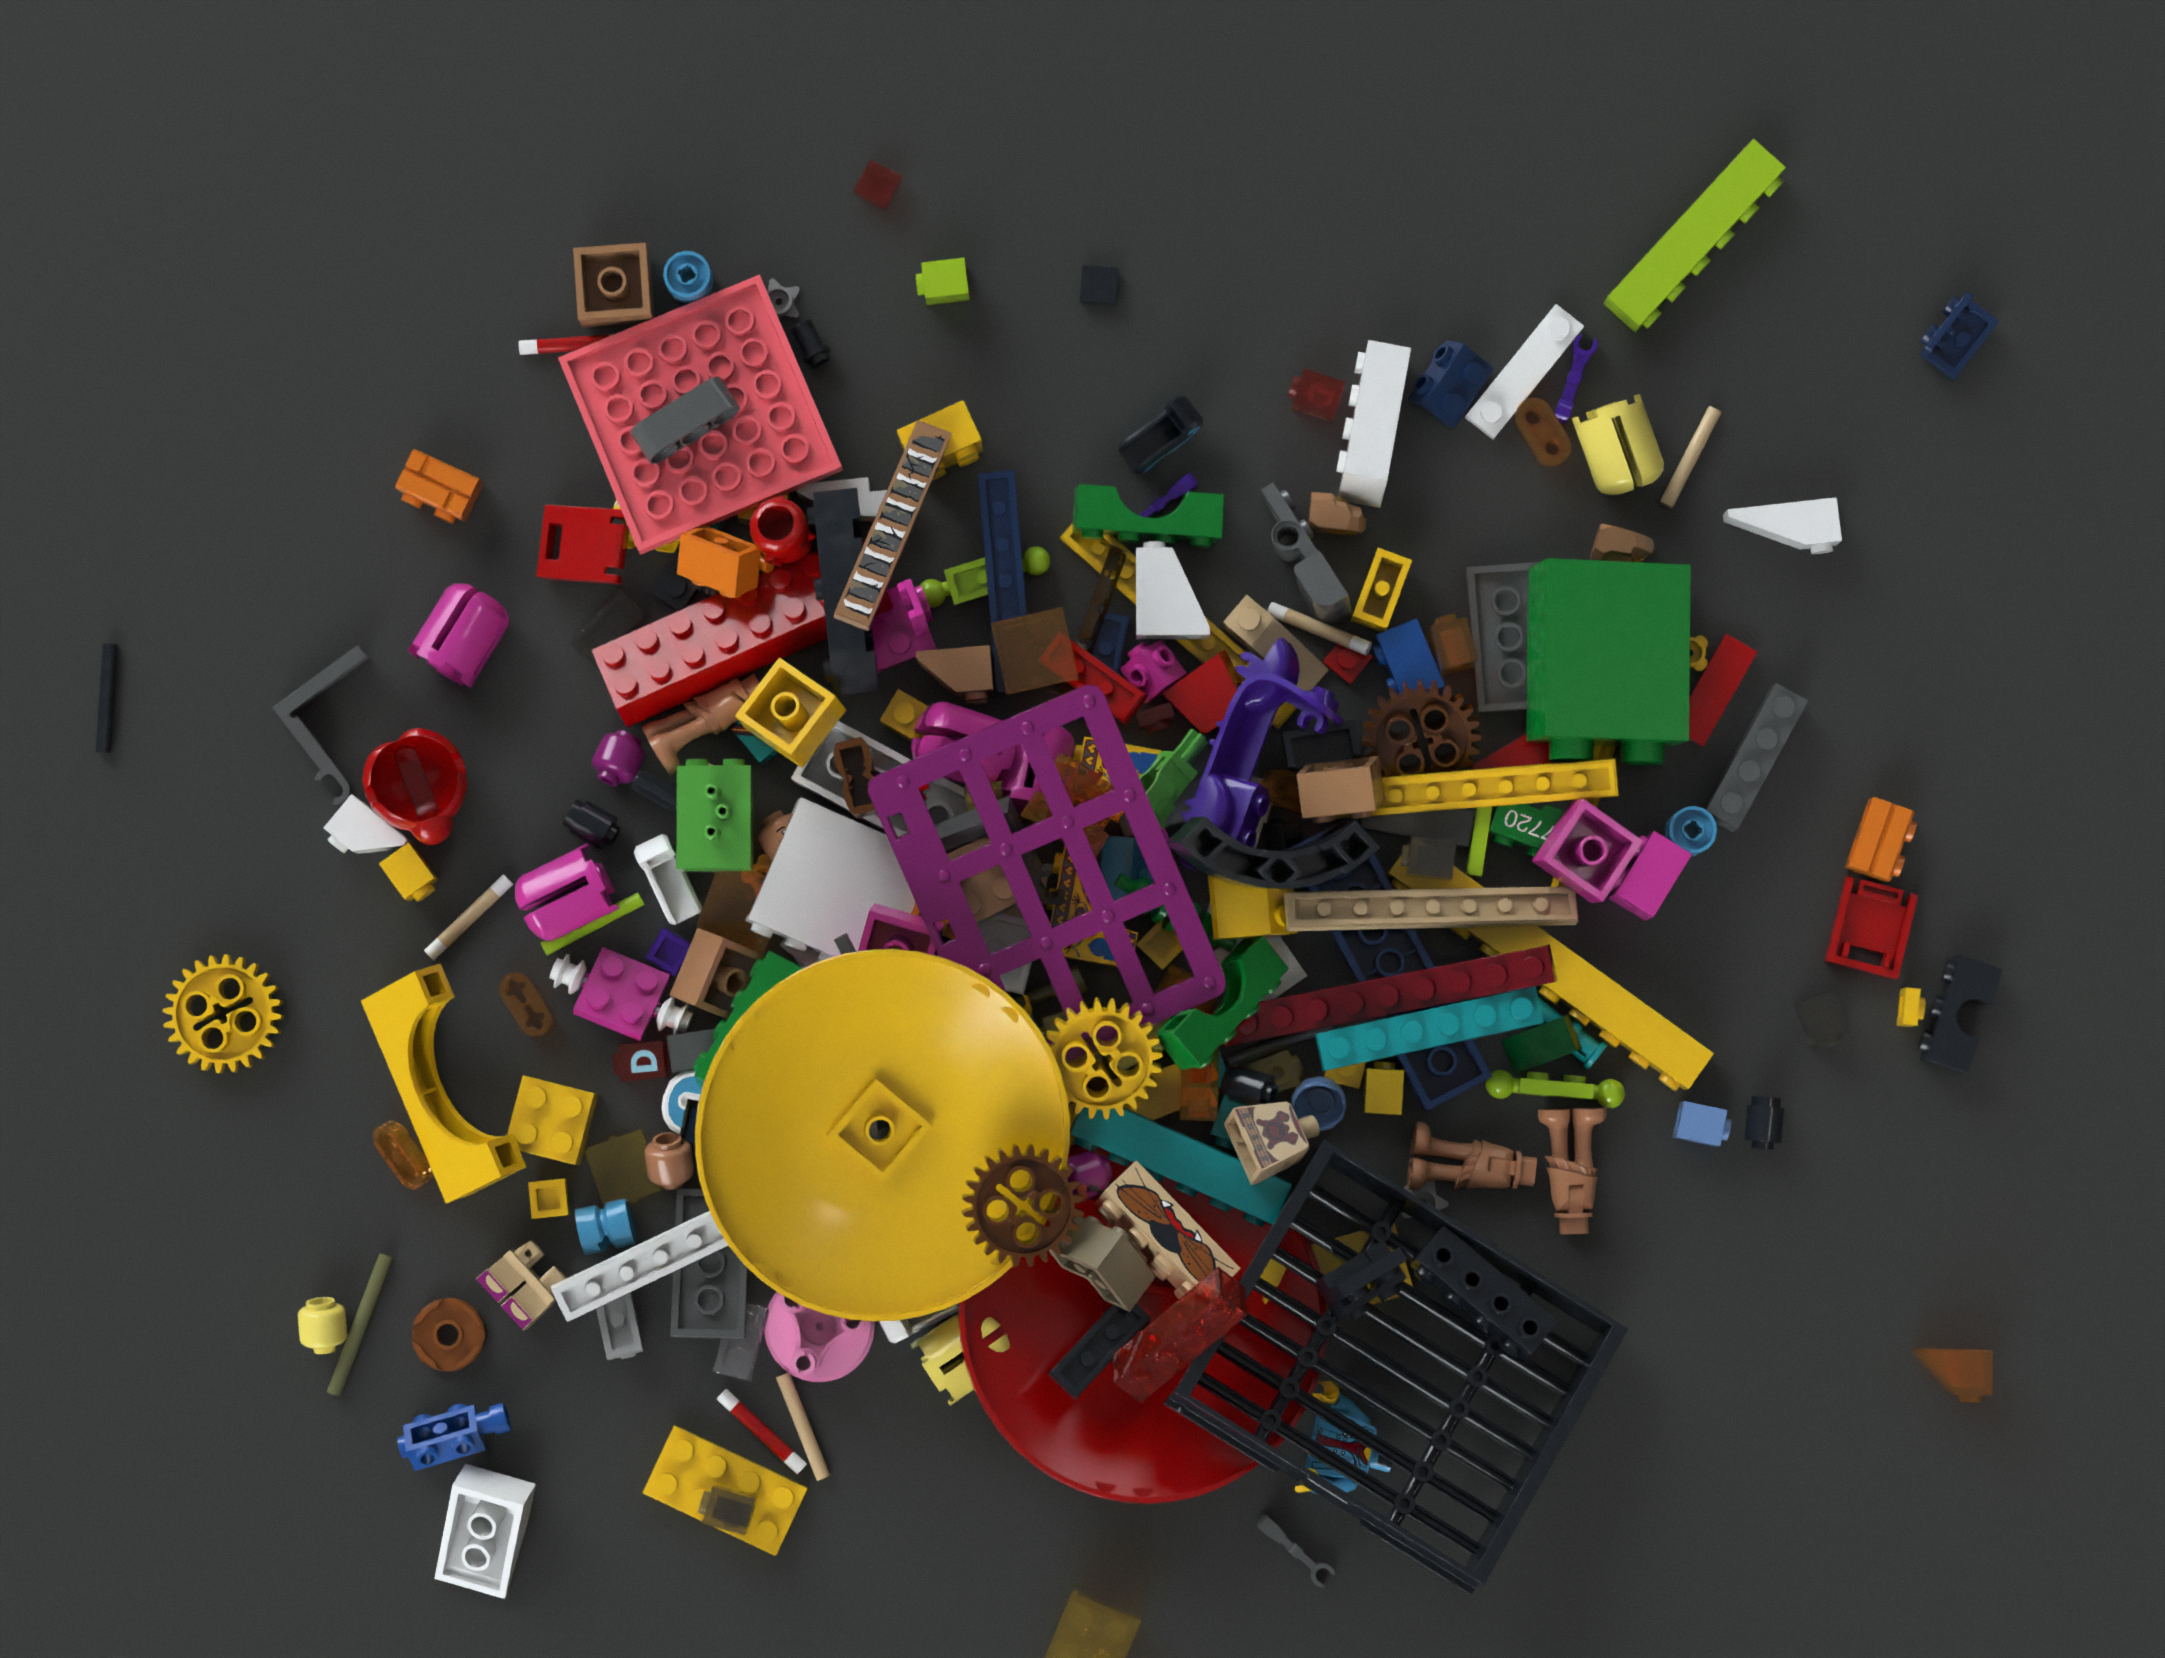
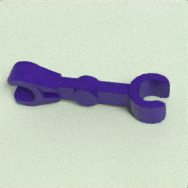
M1581 333L1573 341V364L1566 378L1562 397L1559 399L1553 416L1554 421L1566 424L1570 417L1574 404L1573 399L1577 387L1582 380L1581 375L1584 366L1595 353L1598 346V341L1594 338L1591 349L1587 351L1582 350L1579 347Z
M1191 473L1186 474L1168 490L1165 496L1159 497L1149 505L1150 507L1139 514V516L1149 518L1154 513H1159L1170 501H1175L1197 486V480Z

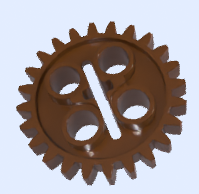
M1418 679L1416 688L1410 689L1408 683L1403 681V692L1398 694L1395 689L1390 687L1391 699L1387 701L1378 696L1377 702L1381 709L1369 708V716L1374 722H1363L1364 730L1370 733L1361 737L1362 744L1370 746L1364 751V756H1379L1382 777L1463 771V765L1474 768V760L1469 754H1480L1479 746L1473 743L1482 739L1480 731L1473 729L1480 724L1478 717H1469L1474 711L1471 703L1461 706L1464 701V696L1461 692L1451 698V685L1448 684L1442 691H1438L1436 680L1431 682L1429 688H1424L1422 680ZM1411 709L1417 710L1433 761L1431 767L1426 766L1410 715ZM1431 710L1443 712L1441 719L1436 722H1429L1424 718ZM1401 720L1408 723L1407 728L1402 732L1395 733L1389 730L1391 724L1395 721ZM1442 743L1454 746L1453 750L1447 755H1439L1435 752V749ZM1407 754H1414L1418 757L1417 762L1411 766L1402 765L1400 759Z
M1013 1144L1012 1155L1009 1156L999 1148V1160L994 1161L986 1155L984 1158L988 1168L986 1170L976 1166L973 1168L979 1176L978 1181L966 1180V1184L973 1189V1194L962 1195L963 1201L971 1204V1207L962 1210V1215L964 1217H972L974 1220L965 1227L967 1231H979L973 1239L976 1245L987 1241L984 1248V1253L987 1256L998 1250L997 1260L999 1263H1002L1007 1255L1011 1256L1014 1267L1018 1266L1021 1257H1025L1029 1267H1032L1034 1256L1039 1255L1046 1263L1048 1262V1250L1051 1249L1060 1255L1061 1250L1058 1243L1060 1241L1068 1244L1072 1243V1240L1066 1234L1068 1229L1073 1231L1080 1230V1227L1072 1221L1073 1217L1084 1216V1212L1081 1209L1074 1207L1075 1203L1084 1200V1196L1072 1192L1080 1185L1078 1179L1067 1180L1073 1171L1070 1166L1064 1167L1061 1170L1058 1169L1062 1162V1158L1059 1155L1048 1161L1049 1150L1047 1148H1043L1038 1156L1035 1155L1032 1144L1027 1146L1025 1154H1021L1017 1144ZM1017 1170H1025L1029 1173V1181L1022 1188H1014L1010 1185V1177ZM1002 1184L1022 1201L1029 1197V1205L1034 1211L1050 1221L1049 1226H1043L1025 1210H1020L1016 1213L1018 1210L1017 1206L1011 1199L996 1190V1185ZM1046 1193H1055L1059 1197L1057 1207L1050 1211L1042 1210L1039 1205L1041 1197ZM994 1200H1002L1006 1203L1005 1213L998 1218H992L987 1215V1207ZM1026 1222L1034 1224L1036 1232L1031 1239L1024 1241L1017 1238L1016 1232L1021 1224Z

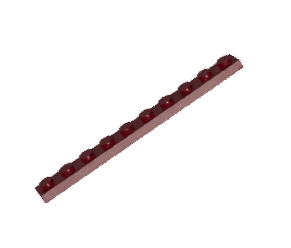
M1548 944L1260 1001L1258 1003L1260 1007L1256 1013L1242 1020L1236 1027V1035L1218 1048L1554 983L1558 980L1551 947ZM1215 1010L1204 1013L1211 1015Z

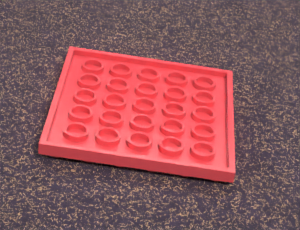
M760 274L558 357L640 555L680 539V535L683 532L697 527L714 525L757 507L770 499H775L777 496L786 495L843 471ZM714 377H721L740 406L739 412L724 424L667 459L656 464H650L631 435L633 427L703 382Z

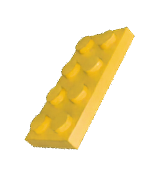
M674 1425L642 1493L776 1556L808 1487Z

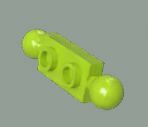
M1030 547L1022 555L1023 572L1031 575H1041L1050 566V556L1042 547ZM985 557L945 569L944 574L947 580L941 583L936 579H927L920 584L929 608L940 606L946 596L949 595L952 596L954 606L988 596Z
M1495 1070L1491 1072L1493 1077L1487 1079L1485 1083L1487 1092L1497 1099H1504L1512 1093L1586 1100L1593 1099L1597 1100L1603 1107L1615 1108L1625 1098L1623 1085L1614 1079H1606L1599 1085L1586 1084L1585 1076L1564 1075L1562 1082L1550 1081L1549 1073L1527 1072V1078H1513L1505 1070Z

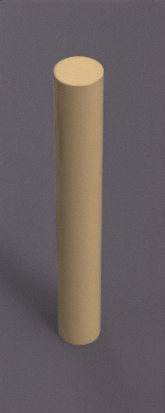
M1708 406L1659 502L1661 505L1672 509L1721 415V411Z
M788 1372L776 1377L816 1480L818 1481L830 1476L790 1373Z

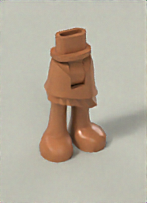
M755 674L750 675L741 682L738 678L730 680L729 683L719 686L708 693L692 697V702L683 703L686 710L641 726L652 749L671 777L677 774V766H680L678 752L683 746L709 733L717 736L718 733L724 732L738 720L735 717L736 713L760 683Z
M1571 1108L1575 1150L1573 1162L1569 1160L1568 1154L1570 1109H1538V1119L1540 1123L1548 1127L1551 1138L1552 1156H1545L1550 1165L1546 1169L1550 1179L1552 1201L1556 1210L1554 1217L1559 1218L1560 1234H1588V1217H1593V1212L1589 1210H1592L1594 1206L1598 1177H1596L1598 1169L1593 1168L1592 1129L1594 1125L1605 1121L1607 1108Z
M1416 1121L1414 1124L1410 1155L1462 1160L1464 1163L1462 1166L1432 1163L1419 1158H1410L1407 1171L1408 1190L1418 1191L1428 1181L1455 1182L1454 1190L1465 1186V1190L1473 1188L1503 1189L1508 1187L1517 1189L1518 1185L1534 1186L1537 1166L1536 1157L1522 1156L1521 1151L1516 1150L1514 1152L1507 1147L1492 1144L1485 1140L1480 1142L1474 1139L1473 1143L1441 1140L1431 1135L1428 1124Z

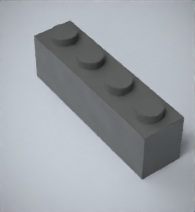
M1778 683L1770 687L1704 807L1705 810L1712 814L1717 824L1731 832L1739 829L1808 703L1807 699Z

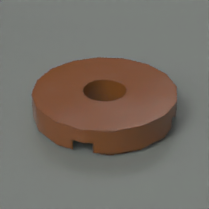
M455 1298L435 1300L423 1307L414 1319L412 1327V1344L420 1360L432 1369L446 1372L461 1370L473 1363L482 1352L486 1339L484 1320L477 1309L466 1301ZM445 1324H452L458 1330V1340L453 1345H445L439 1339V1330Z

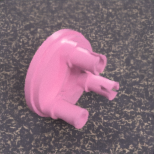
M776 1292L765 1314L764 1333L770 1353L785 1371L802 1380L827 1382L849 1374L865 1359L874 1339L875 1321L851 1320L823 1314L804 1307Z

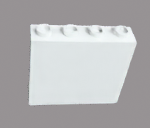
M801 797L793 808V815L750 914L747 915L745 921L752 924L750 930L762 936L771 938L774 933L786 938L784 945L796 951L805 953L806 948L820 953L818 960L821 961L841 955L834 939L845 933L848 934L854 948L858 952L867 916L874 903L911 914L916 902L886 834Z

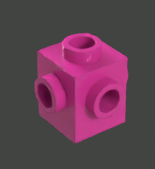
M1162 639L1149 646L1145 641L1140 643L1127 654L1130 660L1120 668L1128 681L1148 696L1144 701L1145 704L1163 694L1187 674Z

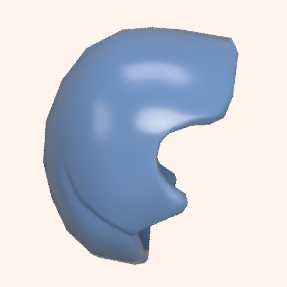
M1316 1076L1305 1079L1295 1088L1291 1097V1105L1297 1119L1313 1115L1319 1124V1130L1323 1131L1333 1129L1344 1118L1347 1100L1344 1091L1334 1080L1323 1076Z

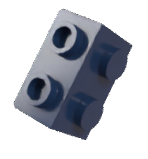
M1968 291L1961 299L1956 295L1951 299L1942 311L1947 318L1940 327L1933 324L1920 340L1925 346L1918 355L1952 380L1959 375L1999 322V320L1973 302L1971 299L1974 295Z
M1446 340L1434 352L1433 361L1425 373L1415 381L1413 391L1408 400L1415 405L1423 406L1446 426L1455 428L1494 368L1465 344Z

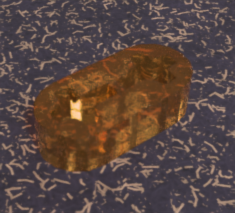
M521 973L506 975L499 985V993L520 1028L531 1036L540 1037L547 1034L553 1026V1015L528 976ZM512 980L517 983H525L526 987L522 989V993L527 999L525 1003L522 1004L515 995L508 996L507 992L511 989L510 982ZM531 1006L535 1013L545 1014V1018L541 1021L543 1025L541 1029L535 1026L528 1027L527 1022L531 1020V1017L525 1008Z

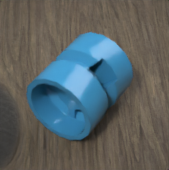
M682 251L668 259L664 267L663 277L670 295L677 303L684 306L713 293L714 277L709 264L703 256L694 251Z
M1689 806L1677 811L1667 820L1663 834L1665 838L1692 854L1691 857L1712 845L1716 838L1717 826L1712 814L1707 810L1697 806Z
M627 1198L606 1202L604 1209H599L596 1205L575 1209L577 1231L585 1256L604 1252L610 1244L616 1249L637 1244L633 1216Z

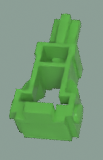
M1194 729L1189 730L1174 751H1161L1150 768L1139 777L1161 829H1166L1167 825L1164 822L1176 808L1174 803L1198 772L1191 764L1208 743L1205 740L1206 738L1202 734H1198Z

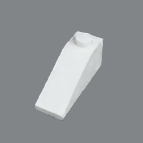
M1837 497L1728 509L1723 514L1725 523L1800 550L1811 549V554L1832 552V546H1837L1842 541Z

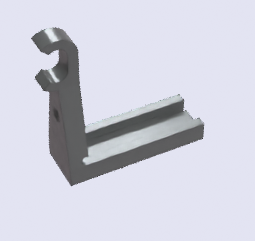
M359 645L347 651L346 654L272 707L320 769L314 780H323L326 775L331 774L342 786L343 792L341 796L334 798L333 805L342 804L351 795V785L302 717H294V713L370 658Z
M1010 796L997 800L1011 833L1025 828ZM976 809L935 824L945 851L987 835ZM1035 849L1022 854L1021 857L1040 901L1048 905L1058 904L1063 901L1066 895L1065 889L1059 888L1054 892H1050L1045 888L1041 880L1043 877H1050L1053 864H1041Z

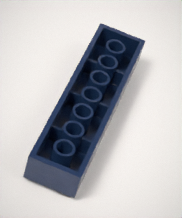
M1347 818V819H1345V820H1343V821H1357V820H1356V819ZM1335 825L1289 849L1305 845L1311 841L1318 839L1319 837L1330 831ZM1372 854L1366 861L1347 873H1342L1323 883L1306 887L1308 892L1394 890L1375 854ZM1415 929L1328 930L1355 982L1434 967ZM1451 1002L1374 1018L1376 1021L1391 1017L1452 1005L1454 1003ZM1473 1039L1395 1056L1401 1069L1404 1070V1075L1424 1112L1493 1077Z

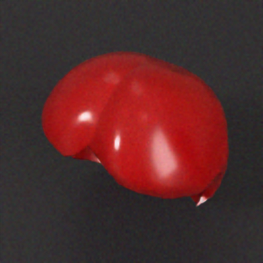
M423 728L407 730L397 741L386 742L376 747L366 760L362 776L364 792L372 809L385 822L398 829L410 831L418 841L426 845L440 844L450 835L453 828V817L463 805L468 788L466 767L458 749L441 734Z

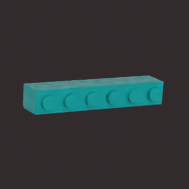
M1535 986L1316 1034L1315 1039L1322 1071L1535 1026L1544 1022Z
M1086 1107L1077 1114L1070 1129V1134L1076 1137L1075 1144L1093 1152L1096 1146L1110 1152L1108 1155L1110 1160L1128 1167L1130 1161L1135 1162L1137 1160L1155 1180L1162 1182L1164 1176L1177 1182L1176 1189L1193 1197H1196L1199 1191L1211 1197L1209 1204L1229 1212L1231 1207L1237 1208L1245 1212L1243 1219L1260 1227L1264 1226L1265 1221L1272 1225L1274 1224L1292 1186L1290 1181L1277 1175H1273L1251 1186L1239 1158L1123 1107L1124 1116H1120L1115 1108L1110 1109L1108 1119L1104 1118L1102 1110H1097L1093 1119H1090L1088 1108Z

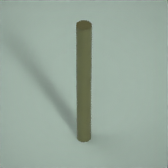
M382 1253L378 1255L326 1391L332 1395L340 1397L392 1263L393 1257Z

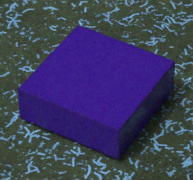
M663 927L644 959L677 977L691 943Z

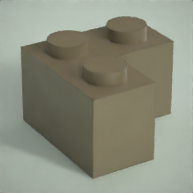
M1082 1216L1073 1217L1072 1221L1080 1227V1230L1073 1231L1068 1229L1066 1234L1070 1237L1072 1243L1068 1244L1060 1241L1058 1243L1061 1250L1060 1255L1051 1249L1048 1251L1063 1269L1088 1279L1104 1301L1130 1312L1155 1278V1275L1146 1265L1148 1259L1141 1252L1134 1249L1130 1243L1132 1238L1123 1229L1114 1226L1112 1229L1108 1228L1093 1216H1088L1087 1218Z

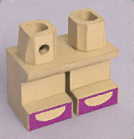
M533 1240L522 1245L517 1250H509L500 1260L476 1278L497 1303L504 1302L501 1307L522 1330H528L556 1302L551 1286L567 1279L556 1266H553L541 1278L531 1268L545 1255ZM526 1282V1284H525L519 1291H517L513 1296H511L508 1300H506V1299H507L511 1294H513L523 1283Z

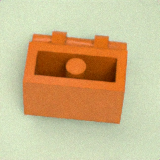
M709 526L693 528L680 535L677 574L690 579L695 585L708 586L718 590L722 596L738 598L742 594L757 588L759 570L770 573L774 568V565L765 562V556L755 544Z

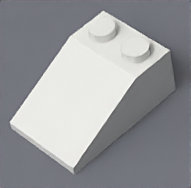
M465 1464L452 1485L434 1579L505 1599L529 1520L536 1484Z

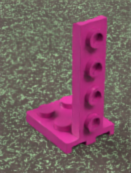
M911 579L900 582L896 587L887 590L894 608L875 616L871 628H869L873 631L877 673L916 659V651L937 649L927 622L933 620L929 604L922 586L914 588Z

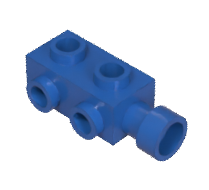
M504 1402L489 1406L488 1411L477 1413L474 1405L455 1404L448 1409V1412L433 1417L428 1414L416 1416L412 1423L403 1425L404 1435L397 1437V1443L402 1458L408 1457L414 1471L485 1451L484 1435L493 1432L496 1435L512 1431V1426Z

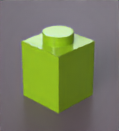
M964 257L921 263L922 273L915 274L918 296L925 295L927 305L970 300Z

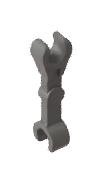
M1263 1514L1256 1522L1258 1528L1269 1538L1279 1544L1282 1543L1296 1559L1299 1558L1310 1568V1578L1316 1586L1325 1587L1316 1578V1572L1320 1568H1326L1333 1576L1335 1575V1571L1329 1563L1324 1561L1315 1563L1303 1552L1304 1550L1294 1541L1291 1542L1286 1537L1287 1535L1281 1527L1268 1515Z

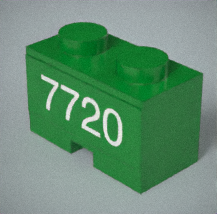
M1530 803L1496 806L1488 833L1494 836L1492 842L1513 849L1514 844L1528 848L1527 855L1535 857L1564 813L1563 810L1547 804L1541 810L1529 806Z

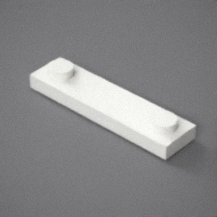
M1555 304L1467 413L1465 418L1494 440L1576 336L1582 331L1584 325Z

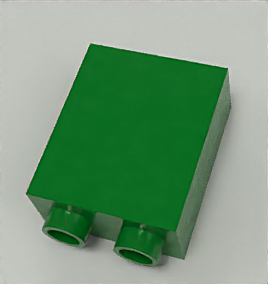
M1547 558L1528 568L1526 743L1549 744V761L1552 762L1593 760L1594 745L1620 746L1621 764L1649 766L1665 764V748L1689 741L1691 565Z

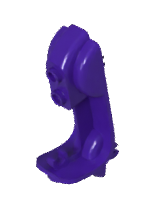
M1279 638L1274 643L1264 660L1249 652H1244L1240 655L1243 660L1249 662V666L1238 665L1236 671L1246 679L1234 694L1223 721H1217L1216 723L1220 730L1216 740L1211 739L1209 742L1213 749L1195 798L1185 801V804L1191 807L1190 811L1181 812L1186 822L1191 817H1207L1224 833L1249 847H1254L1257 838L1256 829L1260 818L1266 814L1269 807L1268 790L1260 784L1251 782L1278 708L1286 702L1300 709L1302 712L1298 717L1297 725L1305 730L1309 721L1312 718H1317L1314 730L1322 735L1328 727L1327 717L1339 726L1344 721L1336 714L1339 702L1333 699L1335 693L1318 686H1314L1313 691H1303L1297 686L1300 672L1298 656L1292 644L1284 638ZM1181 857V864L1191 870H1199Z

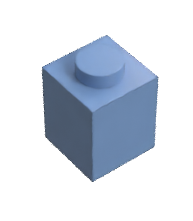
M1680 1101L1672 1138L1717 1147L1721 1145V1140L1727 1141L1731 1128V1119L1726 1118L1727 1110Z

